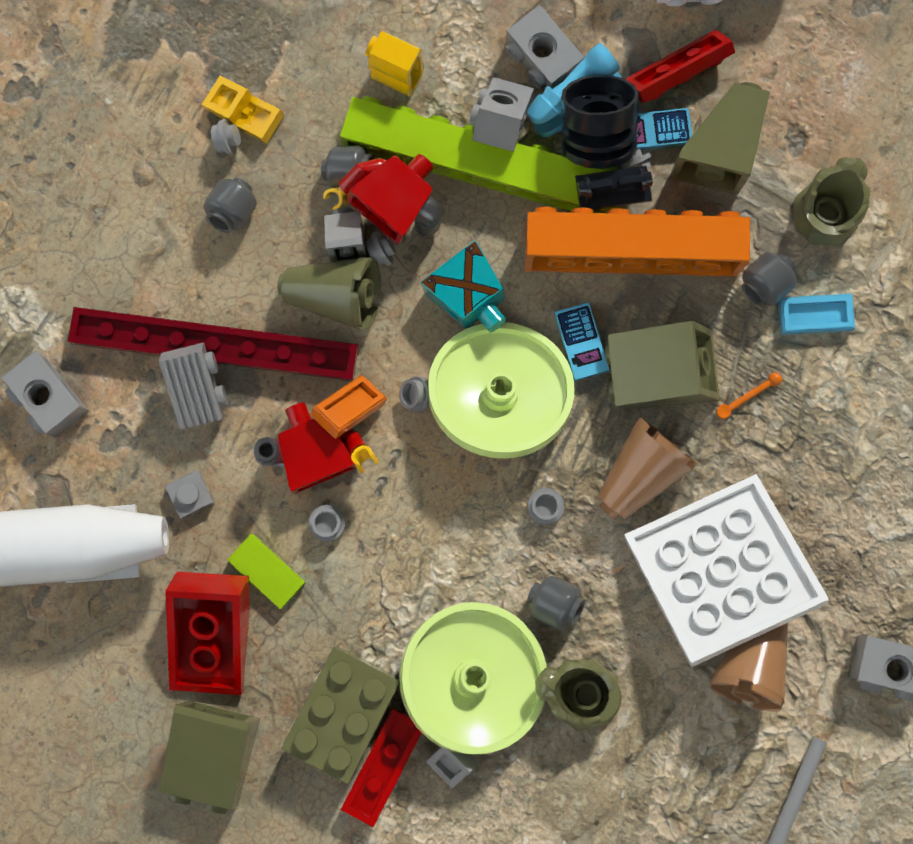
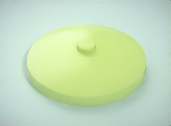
M507 322L491 333L483 324H479L453 336L436 355L430 369L428 381L429 405L441 430L462 448L481 456L499 459L516 458L531 454L555 439L568 421L575 391L571 368L560 349L541 333L519 324Z
M461 603L432 615L413 633L401 659L399 671L400 692L405 709L412 722L433 743L449 751L461 754L477 755L492 753L517 742L536 722L545 701L541 700L535 691V680L547 665L536 637L515 615L491 604Z

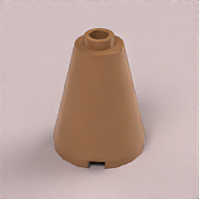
M640 417L635 422L598 494V497L602 500L599 507L614 520L619 515L627 519L690 472L697 463L687 453L683 454L678 446L667 436Z
M788 623L728 650L711 677V690L738 704H741L742 700L754 703L752 707L754 709L770 712L780 711L785 701Z

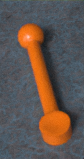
M777 372L771 373L768 380L728 405H720L716 410L717 416L720 419L728 418L731 415V411L770 386H779L782 383V376Z

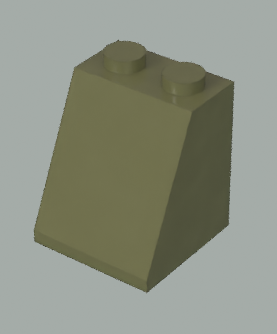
M734 83L680 150L669 178L738 195L752 172L770 91L762 90L755 83Z
M691 320L608 334L609 345L605 347V358L607 364L611 366L612 380L609 382V394L611 400L615 402V407L638 409L720 401L711 329Z
M190 700L176 704L159 792L169 794L168 800L178 804L190 805L191 800L205 803V810L218 814H226L227 809L233 810L236 808L241 796L260 718Z

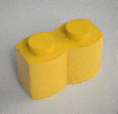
M381 31L378 37L373 36L365 52V56L369 57L368 69L371 70V79L411 97L423 75V50L387 32Z

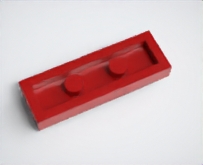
M715 29L625 79L634 84L638 90V99L641 102L645 103L655 100L663 92L678 84L690 81L694 75L703 70L721 64L725 58L735 53L732 40Z
M395 708L392 709L340 809L371 827H374L422 734L408 715Z

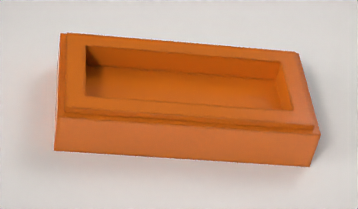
M360 375L314 406L310 415L337 439L384 406L387 397L363 375Z

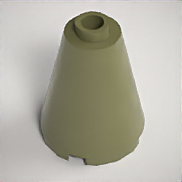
M361 257L289 267L285 270L284 274L279 276L277 283L278 294L282 295L283 301L287 304L356 329H369L378 311L377 306H372L374 295H380L381 292L379 264L377 261H372L373 258Z

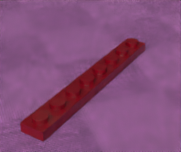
M73 307L68 343L72 345L160 356L163 352L204 343L207 352L213 351L217 364L344 381L354 380L359 348L358 344L79 307Z

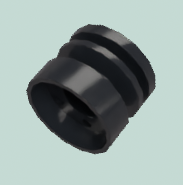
M592 75L572 81L563 89L561 96V113L564 122L562 128V151L565 157L576 165L596 169L616 167L628 162L637 151L638 90L634 84L624 78L612 75Z

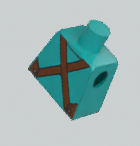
M475 240L421 281L427 297L465 329L480 320L491 333L500 328L506 321L505 316L496 307L505 299L503 287Z

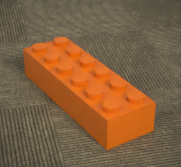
M553 207L535 208V212L528 211L524 272L738 277L750 261V217H740V213L734 211L720 212L718 216H703V212L697 210L683 211L681 215H666V211L659 209L647 210L644 214H630L629 210L620 208L610 209L608 213H593V210L590 208H574L570 213L557 212V209Z

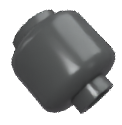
M359 145L333 147L329 151L327 158L321 163L322 178L324 181H328L331 188H338L339 181L356 164L373 160L374 156Z
M239 178L219 180L206 198L203 206L209 224L217 230L226 233L243 229L257 205L256 198L251 192V186Z
M771 252L761 254L743 272V292L756 305L761 306L765 304L773 306L778 304L796 285L797 279L794 273V263L784 254L779 256Z
M556 576L547 577L541 584L538 582L534 583L527 598V602L532 604L531 615L533 619L556 630H563L568 626L574 627L585 605V600L581 598L580 589Z

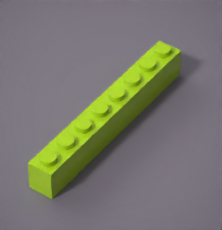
M352 96L340 134L342 146L359 145L364 147L369 154L386 160L392 156H397L406 165L417 154H421L432 163L434 167L431 171L432 173L571 212L574 208H580L575 176L619 169L618 167L596 169L579 166L564 156L552 153L550 148L538 144L529 147L517 142L513 152L472 140L475 126L465 125L464 128L451 125L449 120L441 116L432 115L430 118L416 115V111L405 106H397L396 109L384 106L380 100L370 96H363L362 99ZM618 206L595 209L593 213H608V210L618 209Z

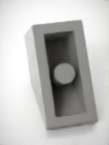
M340 208L332 211V215H324L325 246L331 261L367 257L363 220L359 211L354 212L352 208Z

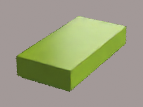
M251 533L227 559L242 575L249 576V581L279 609H283L306 583L254 533Z

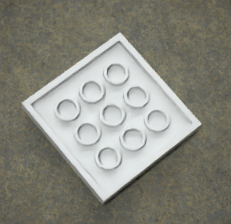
M757 474L624 534L630 551L691 667L828 604L829 598Z

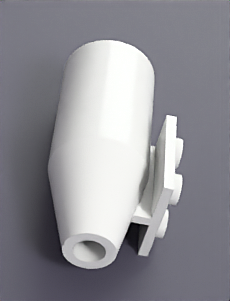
M86 504L0 512V587L64 581L66 583L138 578L140 577V563L166 555L169 550V531L166 518L138 513L136 504L108 507Z

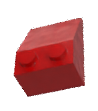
M177 571L165 590L169 690L242 695L250 612L249 576Z

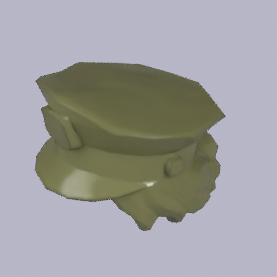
M842 157L837 161L836 166L821 169L815 175L812 182L794 198V226L811 244L838 246L857 230L858 225L863 221L869 208L871 191L864 182L868 169L860 158Z
M595 659L566 660L557 669L546 667L535 680V691L538 697L548 702L551 713L556 718L564 721L576 731L606 726L609 720L619 711L622 697L617 676Z

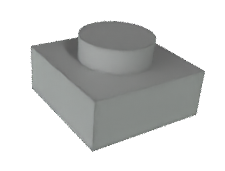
M199 470L165 486L180 519H185L215 504Z
M442 747L436 750L426 761L451 788L464 779L478 764L469 754L456 753Z

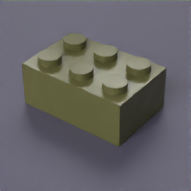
M339 646L333 647L281 749L348 784L355 774L400 685L399 677Z

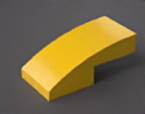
M222 76L218 77L201 104L221 119H228L239 130L265 144L269 142L285 116L281 109L253 96L248 89Z

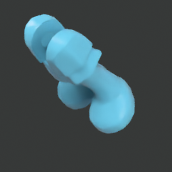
M598 43L592 47L584 59L562 83L553 89L547 86L542 95L539 94L528 107L527 113L529 118L535 124V129L542 138L552 136L562 130L564 122L561 113V96L563 89L570 82L592 75H612L622 78L618 73L620 67L616 59L603 44Z

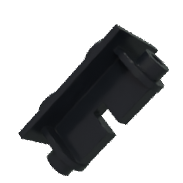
M647 165L575 176L580 208L595 210L652 201L650 186H653L651 171L648 172Z

